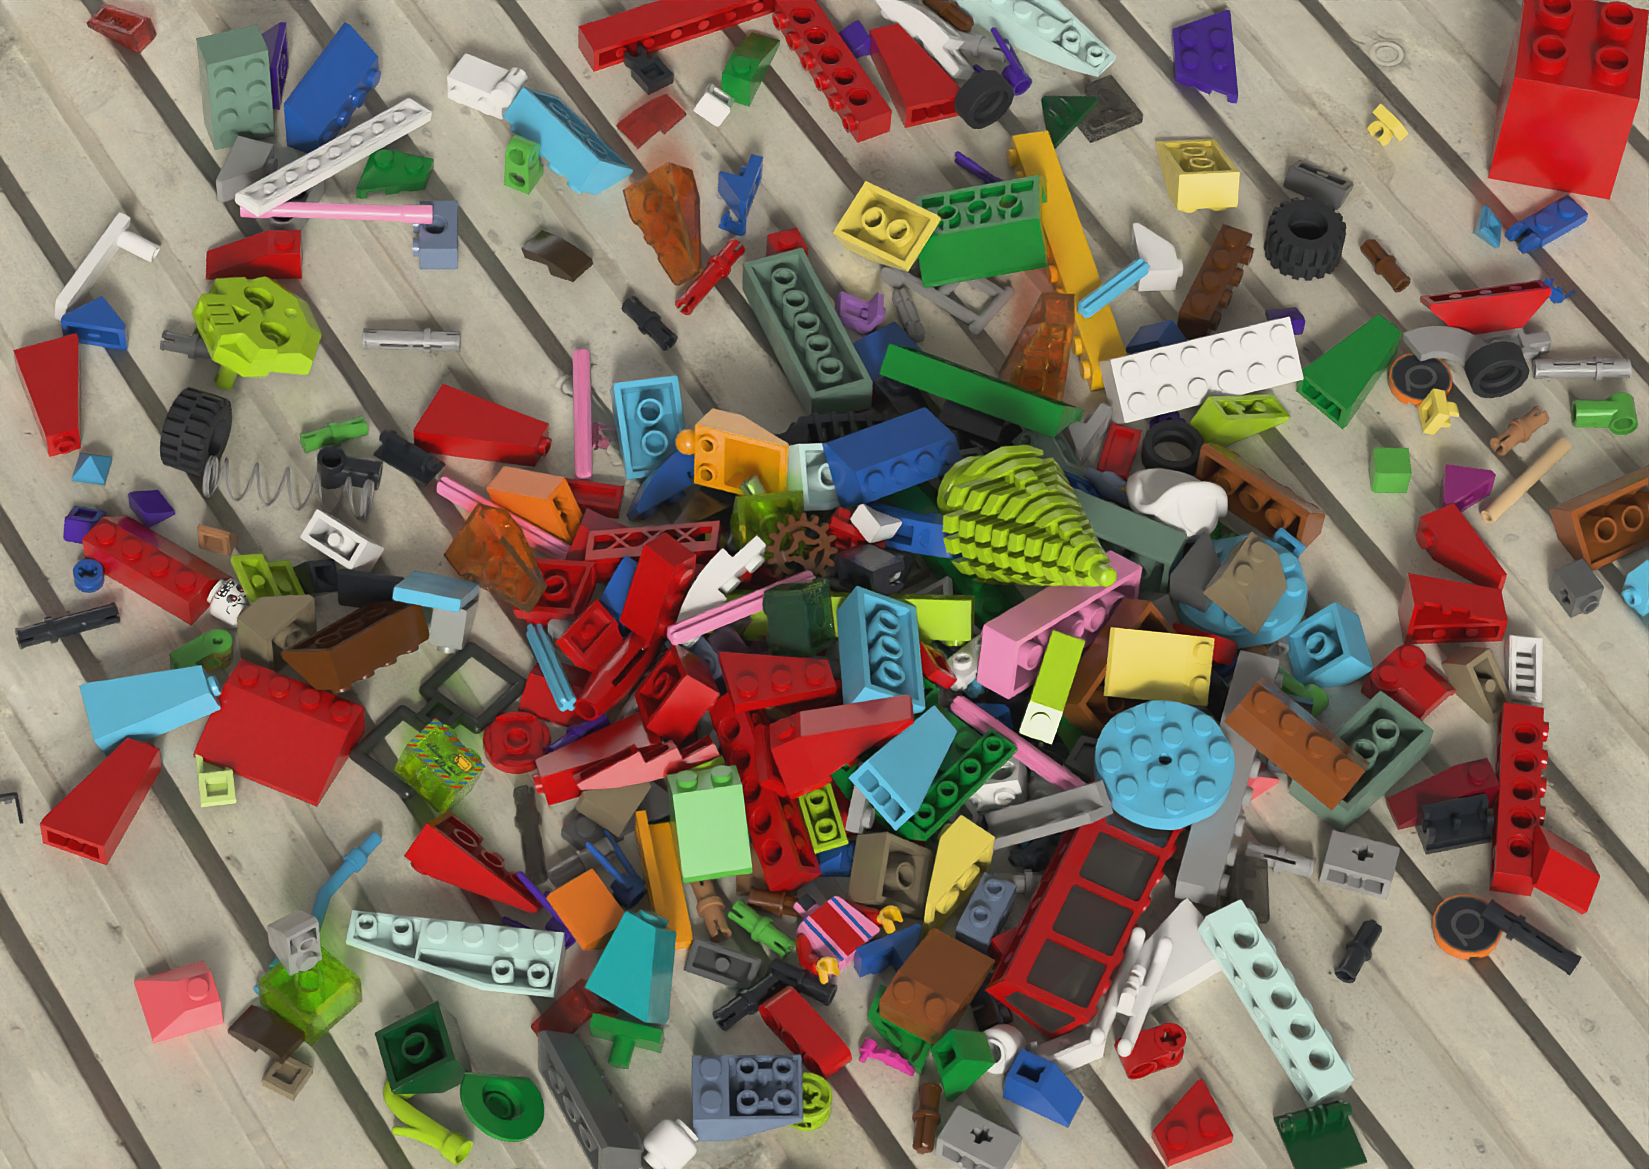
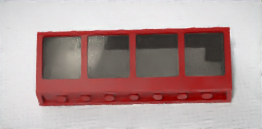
M1092 776L1089 783L1096 782L1095 776ZM1112 808L1113 814L1091 824L1065 830L985 991L1050 1040L1064 1033L1069 1034L1075 1027L1083 1023L1085 1025L1089 1024L1099 1010L1096 1005L1100 997L1106 993L1112 983L1110 976L1114 968L1122 962L1125 956L1123 949L1127 941L1130 940L1132 930L1138 927L1136 922L1140 914L1147 909L1151 902L1149 895L1153 887L1161 881L1164 875L1162 868L1177 848L1175 841L1186 827L1174 830H1160L1141 826L1124 818Z

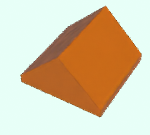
M593 868L554 890L546 897L583 950L605 949L625 913Z

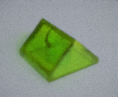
M803 490L736 496L730 526L737 553L756 536L766 545L771 544L772 540L766 536V533H776L777 529L774 526V522L779 521L785 524L786 514H791L797 520L798 513H804ZM801 527L805 534V527ZM786 534L781 540L780 548L783 547L787 539ZM798 542L799 548L794 550V554L803 556L802 550L806 548V545ZM765 550L763 556L766 559L771 556V552Z

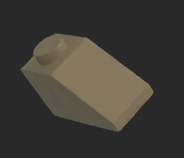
M1464 646L1441 663L1449 683L1456 689L1455 694L1486 723H1493L1499 718L1504 702L1513 703L1490 648Z

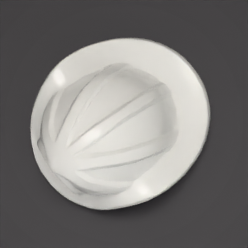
M1163 468L1145 469L1132 474L1126 484V494L1131 509L1138 514L1145 515L1148 519L1174 527L1180 532L1187 534L1185 544L1195 543L1203 532L1210 535L1217 526L1218 518H1225L1227 515L1228 498L1221 486L1211 482L1200 481L1183 472Z

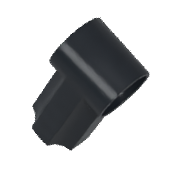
M327 446L318 452L317 472L319 471L321 474V486L323 488H339L345 484L347 477L350 476L352 486L363 488L365 481L372 479L374 490L379 489L383 462L347 456L341 448L336 446Z

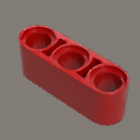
M786 986L758 1006L760 1016L765 1024L794 1055H801V1063L810 1073L819 1075L826 1080L852 1061L851 1052L845 1042L793 987Z

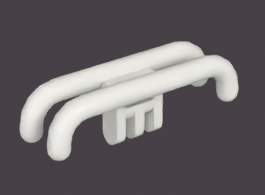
M1136 927L1132 930L1125 956L1119 966L1096 1026L1090 1034V1043L1095 1047H1099L1106 1040L1116 1012L1129 1016L1130 1019L1117 1047V1052L1122 1057L1129 1056L1134 1048L1173 945L1169 937H1162L1159 940L1153 961L1144 981L1146 970L1144 967L1136 965L1146 935L1145 930L1141 927Z

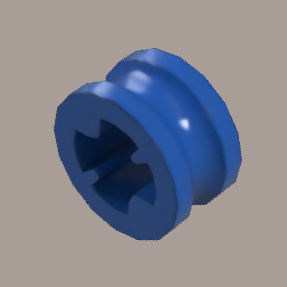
M83 559L73 568L74 583L81 592H96L103 586L105 580L103 567L100 562L94 559Z

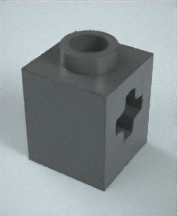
M1582 558L1555 569L1549 590L1568 616L1572 618L1582 613L1589 614L1599 606L1604 586Z

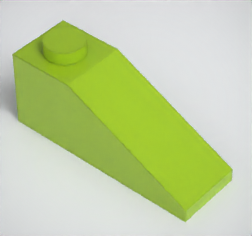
M1274 394L1211 396L1207 398L1189 424L1199 431L1204 439V443L1228 446L1287 422L1291 416Z
M1054 629L1052 630L1020 722L1019 734L1052 744L1083 651L1084 639Z

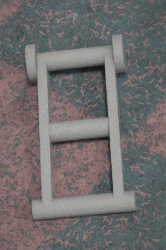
M885 265L880 272L882 279L889 286L899 288L902 284L906 285L967 323L970 332L978 335L1014 296V291L1010 287L1005 286L1002 289L986 278L967 281L994 298L979 315H976L948 297L960 282L941 285L936 290L933 287L924 288L920 279L904 270Z

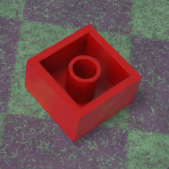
M672 644L635 692L634 697L646 728L667 740L672 739L674 744L679 746L686 737L693 734L703 714L714 707L720 693L707 661L679 645Z

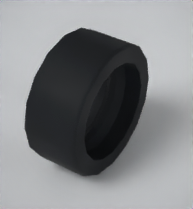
M986 70L970 78L961 87L956 95L954 108L968 126L972 129H982L999 120L1007 112L1012 104L1014 91L1012 86L996 70Z
M1507 341L1494 342L1481 347L1471 354L1464 367L1473 393L1483 398L1502 397L1512 393L1523 385L1530 372L1520 346L1514 342ZM1501 366H1506L1505 368H1503V369L1500 370V371H1497V372L1491 373V374H1487L1488 372H1490L1491 370H1493V369H1495V368H1498V367H1501Z
M1165 420L1156 423L1146 432L1141 451L1142 464L1145 469L1163 468L1194 476L1196 475L1200 449L1204 444V439L1199 431L1188 423L1178 420ZM1163 442H1176L1188 448L1192 455L1190 458L1182 461H1171L1158 455L1154 447Z

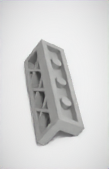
M1103 780L997 809L984 814L990 834L995 837L993 850L1091 824L1113 814V810Z

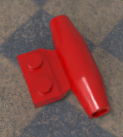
M597 599L588 604L555 641L576 667L580 666L591 672L575 702L577 714L587 721H595L625 698L644 673L650 669L665 641V637H661L649 644L643 637L634 632L622 639L617 627L619 624Z

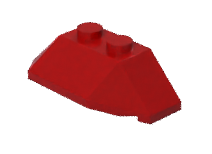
M1533 280L1456 292L1420 296V302L1449 327L1478 335L1524 327L1549 298L1551 287L1541 280Z

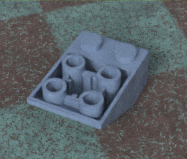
M801 1055L692 1056V1132L698 1138L697 1141H731L803 1122Z

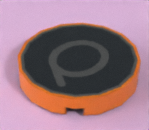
M1408 353L1396 359L1390 367L1388 386L1391 393L1400 402L1406 405L1408 402L1416 404L1415 408H1418L1433 388L1444 390L1447 398L1452 388L1453 376L1449 367L1441 359L1431 358L1420 361L1414 353Z
M1459 894L1446 898L1437 906L1431 921V929H1433L1437 945L1447 954L1459 959L1469 960L1470 957L1479 956V958H1483L1496 949L1502 934L1500 929L1480 918L1489 903L1474 895Z

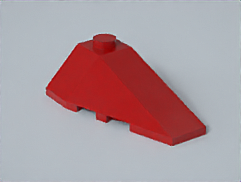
M907 694L801 711L770 724V749L790 798L793 800L824 787L833 780L830 775L846 764L851 768L860 761L857 756L871 746L881 747L914 724L912 698Z
M449 810L427 822L404 855V857L411 861L412 868L422 875H429L437 880L532 914L544 908L517 877V873L513 871L508 872L504 868L505 864L503 862L505 859L498 852L491 853L482 847L480 843L484 838Z

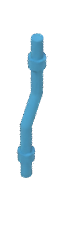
M371 832L358 848H352L343 858V864L318 890L311 915L315 916L319 921V932L321 931L331 897L354 872L358 873L367 864V857L382 842V838L378 833ZM277 956L269 964V971L253 987L255 993L261 997H264L280 979L284 980L289 975Z

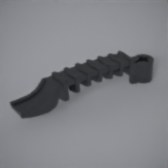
M831 411L821 415L815 412L808 416L799 417L796 422H792L786 432L774 435L787 442L789 446L805 444L807 440L809 444L825 443L840 437L839 427L841 437L904 415L905 412L889 414L888 411H883L879 414H873L871 411H864L862 413L847 411L843 414H836V411ZM950 430L956 437L959 450L966 449L964 431Z

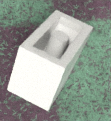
M1133 223L1129 243L1132 261L1142 258L1150 266L1148 274L1136 282L1138 292L1175 290L1177 278L1182 277L1183 274L1182 259L1176 257L1175 246L1140 223Z

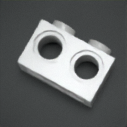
M1012 756L968 799L976 811H985L1027 801L1029 775L1025 764Z

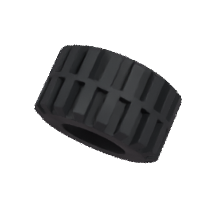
M1296 197L1292 198L1291 202L1285 200L1280 203V207L1274 208L1272 215L1269 217L1264 241L1266 259L1271 261L1270 265L1274 269H1280V274L1284 276L1287 274L1291 275L1292 279L1295 280L1304 278L1305 281H1312L1313 277L1321 279L1324 278L1325 273L1330 275L1340 263L1347 227L1346 223L1342 222L1343 216L1340 213H1335V208L1332 205L1326 206L1324 201L1319 199L1313 201L1311 197H1305L1304 200H1300Z
M192 387L182 390L172 403L162 428L160 439L162 463L166 466L203 477L208 458L211 455L213 457L216 455L219 462L226 448L232 425L230 401Z

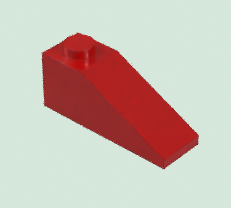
M267 230L207 251L206 280L230 277L256 279L264 276L271 279H302L303 252L301 230Z
M1454 503L1420 517L1416 540L1419 546L1425 549L1434 561L1476 585L1503 590L1507 573Z

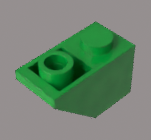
M951 1029L930 1048L947 1102H954L996 1063L984 1032Z

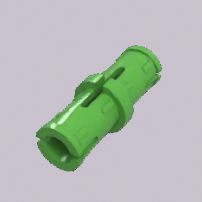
M360 415L343 422H328L327 426L300 433L299 437L302 448H304V452L307 454L327 446H341V442L366 436L369 433L364 416Z
M742 899L733 905L732 909L735 911H729L728 918L751 934L752 940L755 942L761 941L782 959H785L792 952L790 947H795V939H792L773 924L774 920L769 916L763 917Z

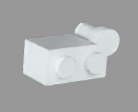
M465 53L447 76L448 98L502 120L504 113L518 95L519 90L528 81V76L522 69L515 75L518 67H513L509 72V70Z

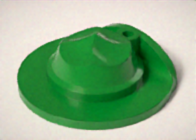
M464 1072L460 1084V1099L465 1113L478 1129L488 1136L504 1142H521L529 1139L538 1131L544 1119V1103L538 1088L529 1077Z

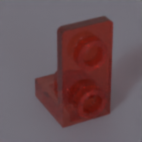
M581 978L531 1024V1029L537 1037L538 1033L543 1030L574 1034L585 1022L592 1018L593 1013L614 1018L619 1011L614 1004L585 988L587 980Z

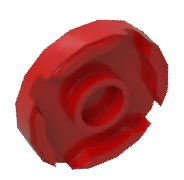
M512 711L502 713L495 718V721L490 726L488 724L484 730L482 740L484 754L494 768L505 773L523 774L532 772L537 769L535 760L545 756V748L551 745L549 728L544 722L542 724L541 721L536 719L535 715L529 712Z

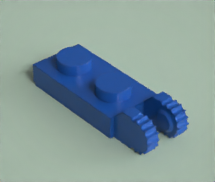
M1566 195L1524 220L1510 226L1506 231L1505 238L1512 242L1527 235L1528 237L1523 238L1517 248L1522 254H1526L1537 247L1541 248L1585 223L1588 213L1569 195Z

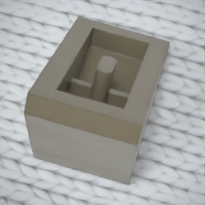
M650 781L617 788L582 791L576 803L577 811L619 838L651 788Z

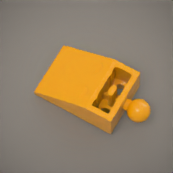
M714 408L695 424V430L684 429L677 434L675 445L678 451L684 455L695 454V484L745 496L739 488V484L749 477L752 479V476L757 474L763 487L775 504L784 506L787 503L789 444L743 415Z

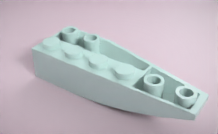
M953 0L958 4L960 10L973 19L975 24L991 32L992 27H995L1003 40L1008 39L1010 44L1047 62L1099 77L1116 60V55L1058 0Z
M352 910L346 937L347 945L481 990L553 998L561 985L566 956L565 935L563 932Z

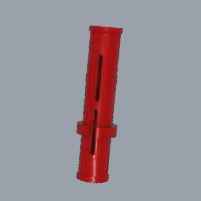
M729 239L717 255L711 256L707 261V267L680 298L675 301L677 309L685 304L680 311L681 313L691 315L693 310L719 280L730 274L732 265L745 253L743 245L738 250H734L740 244L738 240Z

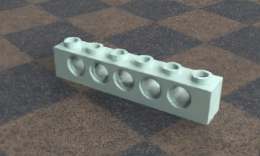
M1240 899L1207 915L1197 929L1306 1106L1315 1107L1316 1105H1321L1344 1093L1354 1081L1350 1065L1338 1055L1333 1047L1330 1033L1318 1023L1311 1003L1308 999L1302 997L1295 986L1293 974L1288 968L1283 967L1276 955V948L1269 938H1265L1258 927V921L1254 912L1250 908H1246ZM1234 938L1243 940L1247 947L1239 946ZM1253 968L1262 970L1266 977L1258 976L1253 971ZM1271 998L1281 1000L1284 1007L1276 1006ZM1290 1028L1298 1029L1302 1033L1303 1038L1295 1036ZM1309 1058L1318 1060L1322 1068L1313 1066Z

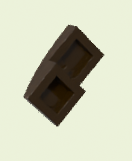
M543 230L521 248L526 259L547 265L550 275L574 282L594 264L593 260L576 246Z
M253 1005L227 1029L228 1034L252 1051L256 1052L260 1049L280 1064H283L306 1040L305 1032L272 1012Z

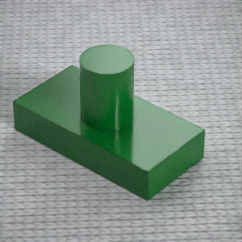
M596 1013L592 1015L589 1026L591 1036L613 1041L608 1060L609 1065L619 1069H629L634 1047L658 1053L662 1052L665 1041L663 1030Z

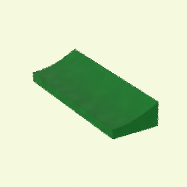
M889 344L879 372L882 376L1055 438L1068 425L1080 422L1084 409L910 346Z

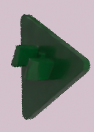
M1044 96L1041 99L1046 131L1049 132L1054 149L1063 142L1098 104L1099 100L1096 96Z

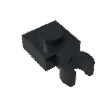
M637 46L636 55L638 57H632L627 51L624 52V65L631 69V77L647 95L673 83L674 74L657 56L648 59L647 51L643 46Z

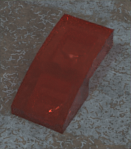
M664 94L630 113L616 127L638 150L658 131L665 135L687 114L671 97Z

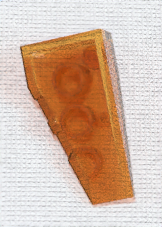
M668 161L623 189L629 217L644 233V240L657 253V260L673 284L680 286L702 273L700 196L693 170Z
M477 503L444 553V557L459 576L479 584V587L484 590L491 591L502 600L524 612L530 613L546 590L547 585L524 532L506 509Z

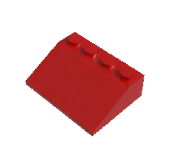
M241 658L225 682L222 694L218 697L221 709L211 713L193 755L194 758H196L195 754L202 756L204 762L225 769V767L230 768L234 774L317 807L349 758L350 750L358 744L365 733V707L326 691L316 690L311 685Z

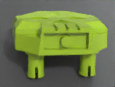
M266 276L248 281L246 277L216 278L209 292L201 294L192 312L197 325L193 333L200 334V338H203L212 361L221 364L214 377V381H217L215 383L216 386L223 390L233 388L238 374L242 377H268L270 372L308 375L322 336L308 303L276 280Z

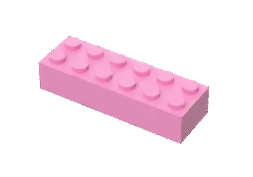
M1110 550L1106 555L1111 563L1107 565L1114 568L1117 573V580L1110 587L1102 585L1095 587L1049 586L1017 606L1010 608L995 619L988 621L984 624L981 632L982 644L977 662V682L1007 699L1033 685L1053 629L1084 639L1085 644L1082 654L1087 652L1124 598L1138 599L1142 566Z

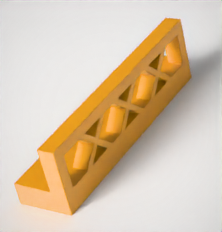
M646 810L635 811V839L643 879L646 882L645 888L647 889L649 909L669 920L667 927L676 932L675 950L691 948L693 935L670 823L649 825Z

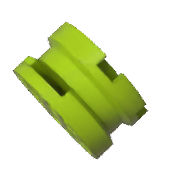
M803 1073V1122L791 1124L790 1126L800 1131H813L827 1123L831 1115L832 1089L823 1077L814 1073Z

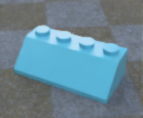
M523 87L503 115L511 124L510 130L514 134L540 144L539 156L545 157L549 161L548 167L555 173L563 175L568 179L567 185L579 194L587 192L597 195L630 176L634 171L557 96Z
M856 586L836 611L843 705L909 694L913 702V714L923 712L925 709L916 607Z

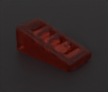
M104 4L86 22L89 28L137 53H141L157 35L151 18L108 4ZM110 17H112V19L108 23H105Z

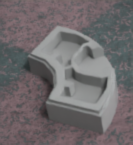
M1426 326L1403 333V341L1420 361L1431 358H1445L1458 363L1463 368L1472 353L1488 345L1482 339L1467 331L1447 326Z

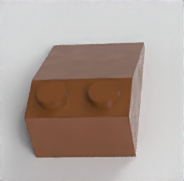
M933 927L899 968L880 998V1017L935 1045L948 1031L956 1028L995 964V960Z

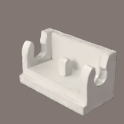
M1093 1019L1089 1024L1085 1025L1083 1023L1082 1027L1073 1030L1069 1034H1064L1038 1045L1037 1041H1032L1027 1044V1051L1055 1063L1063 1073H1066L1103 1057L1106 1040L1099 1047H1095L1090 1043V1034L1094 1029Z

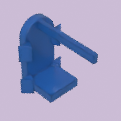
M727 210L722 216L721 224H719L718 228L737 236H743L746 234L747 214H743V222H735L731 220L730 211Z
M1553 277L1551 279L1546 278L1544 281L1545 284L1551 287L1549 298L1553 303L1559 304L1576 293L1573 290L1564 296L1562 293L1563 289L1559 286L1555 288L1552 285L1555 280Z

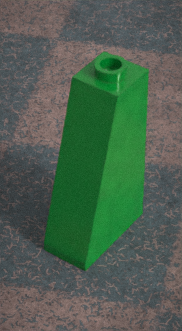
M1380 314L1376 315L1302 370L1304 379L1298 381L1296 392L1341 429H1344L1396 355L1402 332L1394 323L1389 322Z

